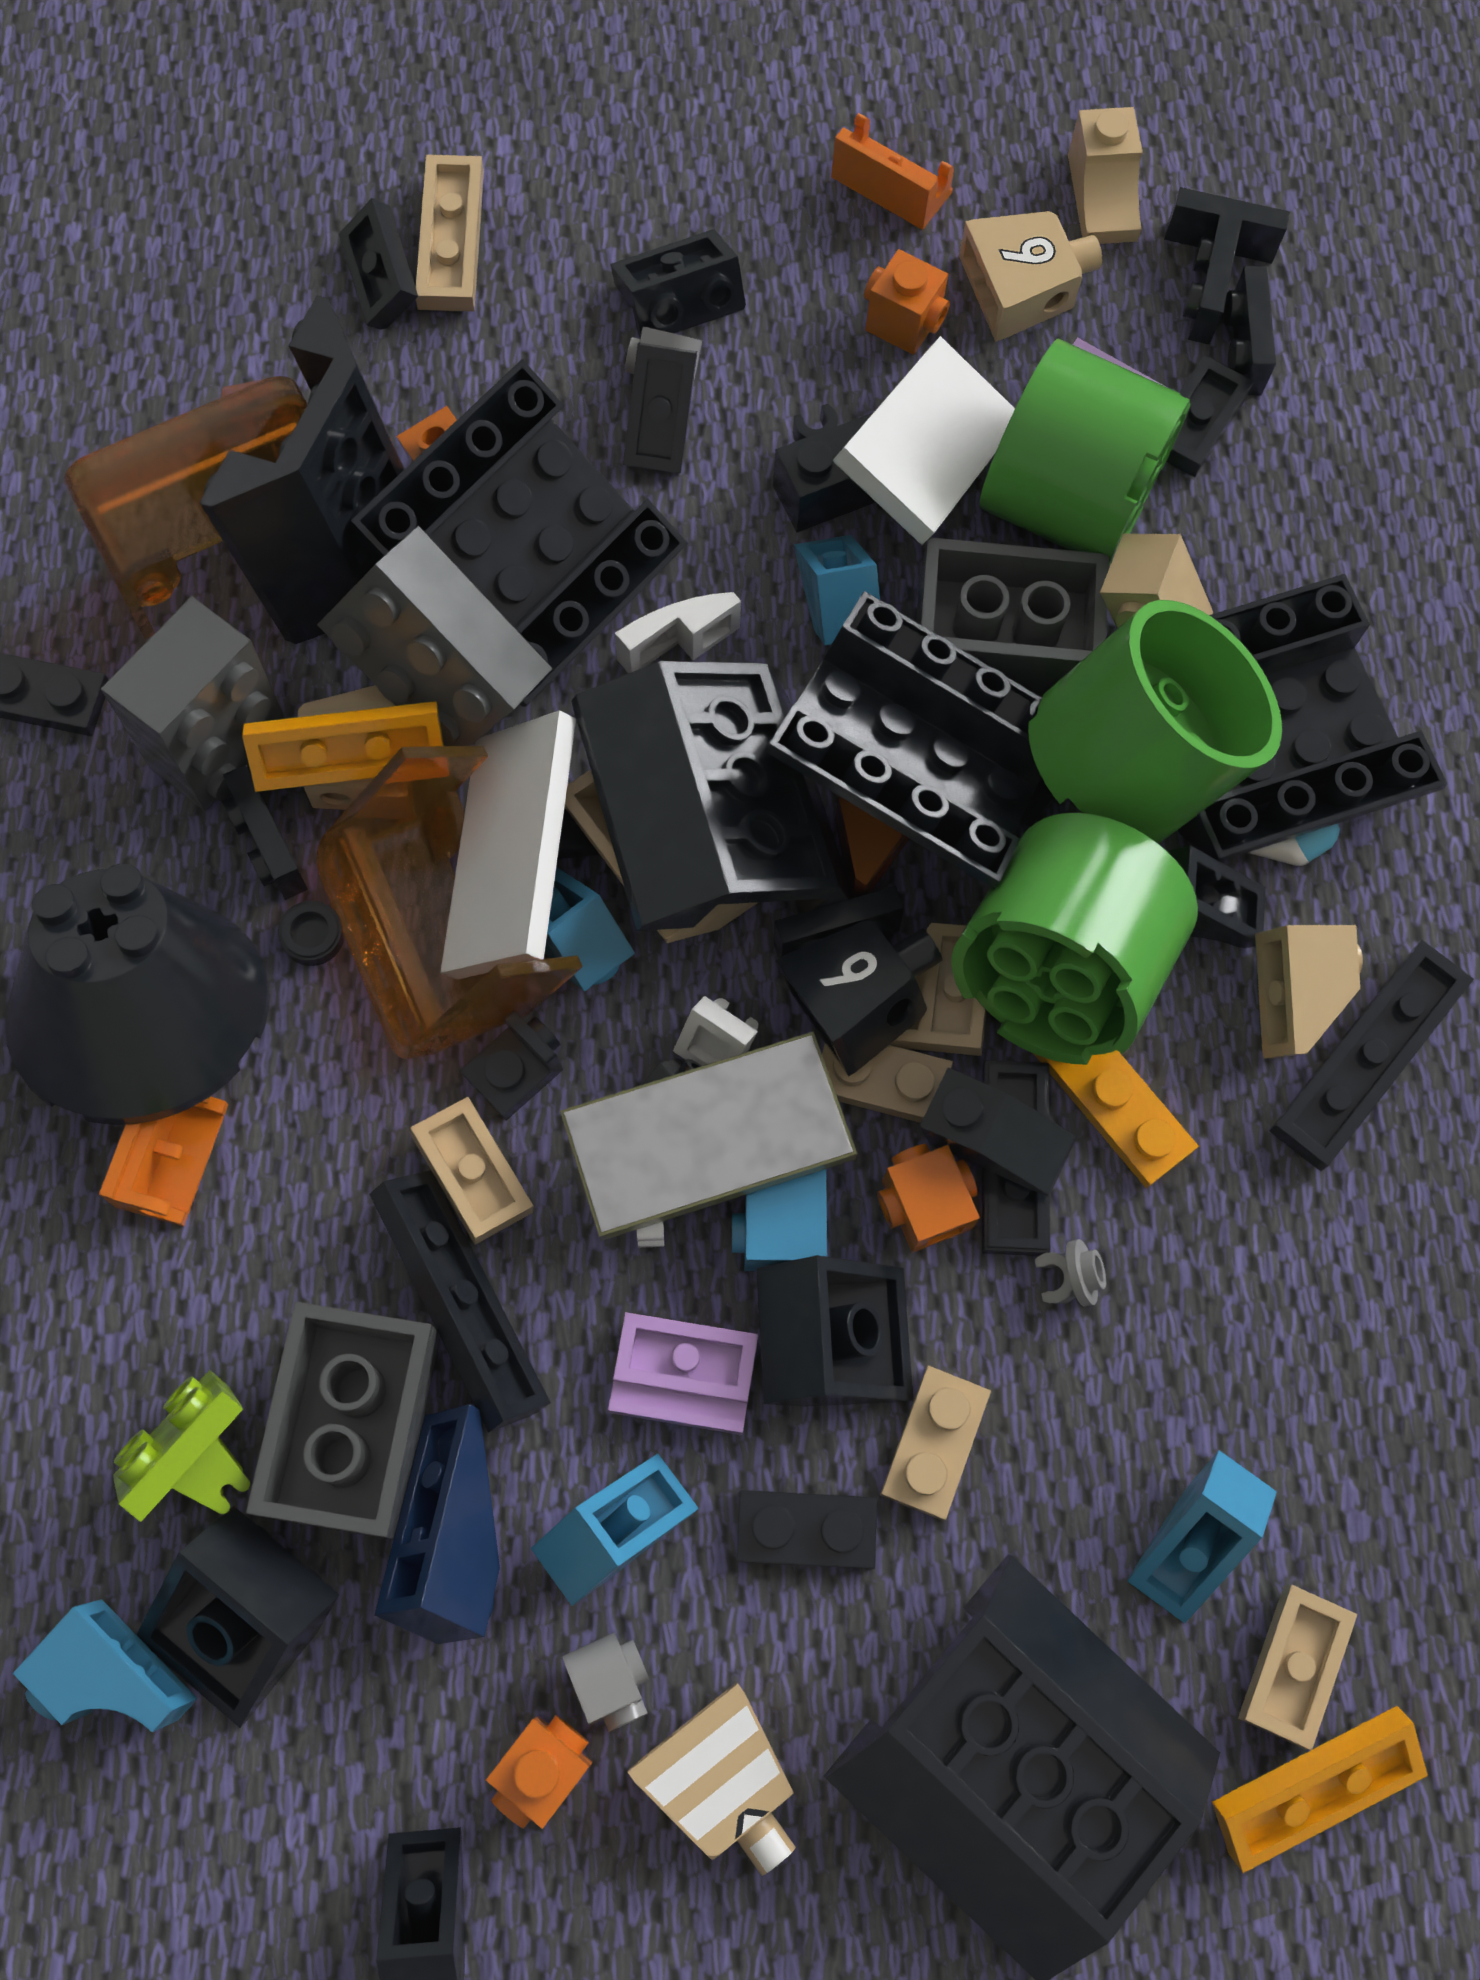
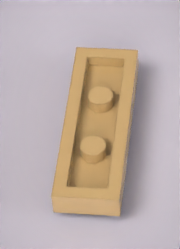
M426 155L416 290L418 293L416 303L418 310L475 312L484 179L482 156Z

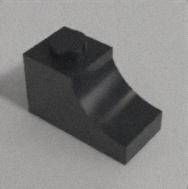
M1192 846L1167 851L1188 876L1196 895L1198 916L1190 937L1216 940L1240 948L1256 947L1255 933L1264 931L1266 887Z

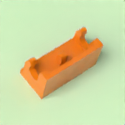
M858 113L854 122V132L843 127L835 137L831 178L923 230L952 194L953 188L951 184L954 167L942 161L938 169V176L871 139L869 137L870 120Z
M210 1096L199 1104L166 1118L138 1124H125L99 1195L115 1208L184 1227L229 1104L224 1100Z

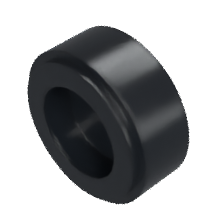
M304 901L292 906L283 915L278 927V937L284 951L293 961L301 965L317 966L330 961L338 954L344 942V928L339 916L329 905L319 901Z

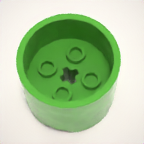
M1056 339L1039 362L1009 420L985 479L979 508L1067 550L1105 554L1109 556V565L1111 566L1122 535L1131 533L1159 472L1163 469L1189 411L1190 399L1181 396V393L1064 340Z
M1156 600L1142 606L1043 695L1038 706L1037 715L1029 721L1028 733L1031 752L1038 771L1059 804L1069 798L1083 813L1099 815L1122 822L1142 832L1159 844L1274 757L1279 749L1282 738V720L1277 699L1267 677L1255 658L1239 639L1217 620L1193 606L1173 600Z
M1062 813L1044 818L1036 822L1024 833L1000 883L995 889L990 887L957 940L951 958L955 983L964 999L976 998L993 1017L1002 1023L997 1031L999 1035L1031 1053L1054 1061L1087 1065L1092 1055L1111 1053L1116 1050L1123 1054L1134 1042L1196 925L1198 905L1193 886L1182 867L1163 847L1133 827L1107 817L1087 813Z

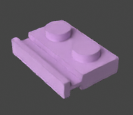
M625 1312L608 1412L742 1435L758 1334Z

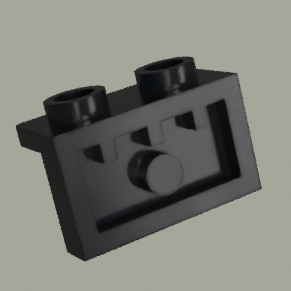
M715 229L610 264L615 286L633 308L637 332L640 338L643 327L674 334L741 311L746 306L738 256Z

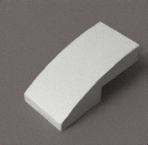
M734 592L694 597L653 611L615 633L617 660L628 673L646 667L677 644L684 649L692 660H695L740 628L741 600Z

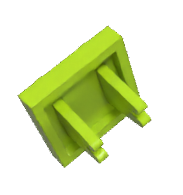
M209 1370L200 1381H197L193 1376L186 1379L164 1404L163 1409L169 1413L167 1417L150 1435L143 1429L136 1433L114 1459V1463L119 1467L113 1474L118 1504L140 1522L144 1520L171 1489L184 1494L219 1514H225L230 1509V1503L223 1495L222 1487L230 1484L240 1492L247 1491L250 1487V1481L243 1473L242 1466L219 1437L243 1408L231 1388Z

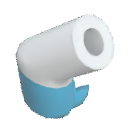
M1334 824L1248 853L1295 866H1303L1333 847L1339 836V824Z

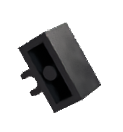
M829 404L821 406L820 421L823 427L820 429L809 428L801 414L794 416L792 433L795 442L775 449L773 488L796 533L876 503L833 461L836 455L873 413L837 426V413Z

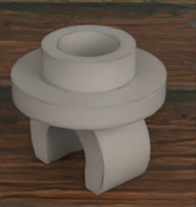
M1081 1239L1072 1240L1067 1243L1066 1255L1049 1252L1035 1259L1037 1268H1053L1058 1266L1064 1273V1282L1058 1290L1041 1293L1044 1302L1065 1304L1077 1298L1078 1302L1084 1307L1095 1305L1098 1299V1290L1105 1289L1106 1287L1105 1269L1100 1254L1095 1249L1088 1251L1087 1246Z

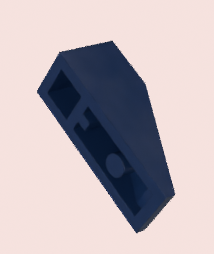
M468 1404L425 1415L374 1616L436 1644L485 1637L488 1620L493 1611V1597L500 1564L480 1409Z

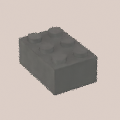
M419 526L378 561L317 624L333 641L335 646L347 655L378 687L382 695L395 706L437 701L445 754L450 762L511 713L552 670L551 666Z
M930 537L926 543L919 576L916 622L933 633L946 638L953 645L991 668L999 670L1006 677L1029 691L1047 692L1106 639L1107 606L1100 591L1109 571V556L1102 553Z
M193 596L101 688L149 768L204 811L216 800L223 801L232 795L223 774L245 764L247 767L249 766L242 737L244 723L285 719L251 640Z
M295 1301L246 1510L247 1514L265 1519L394 1540L422 1430L441 1338L432 1324Z

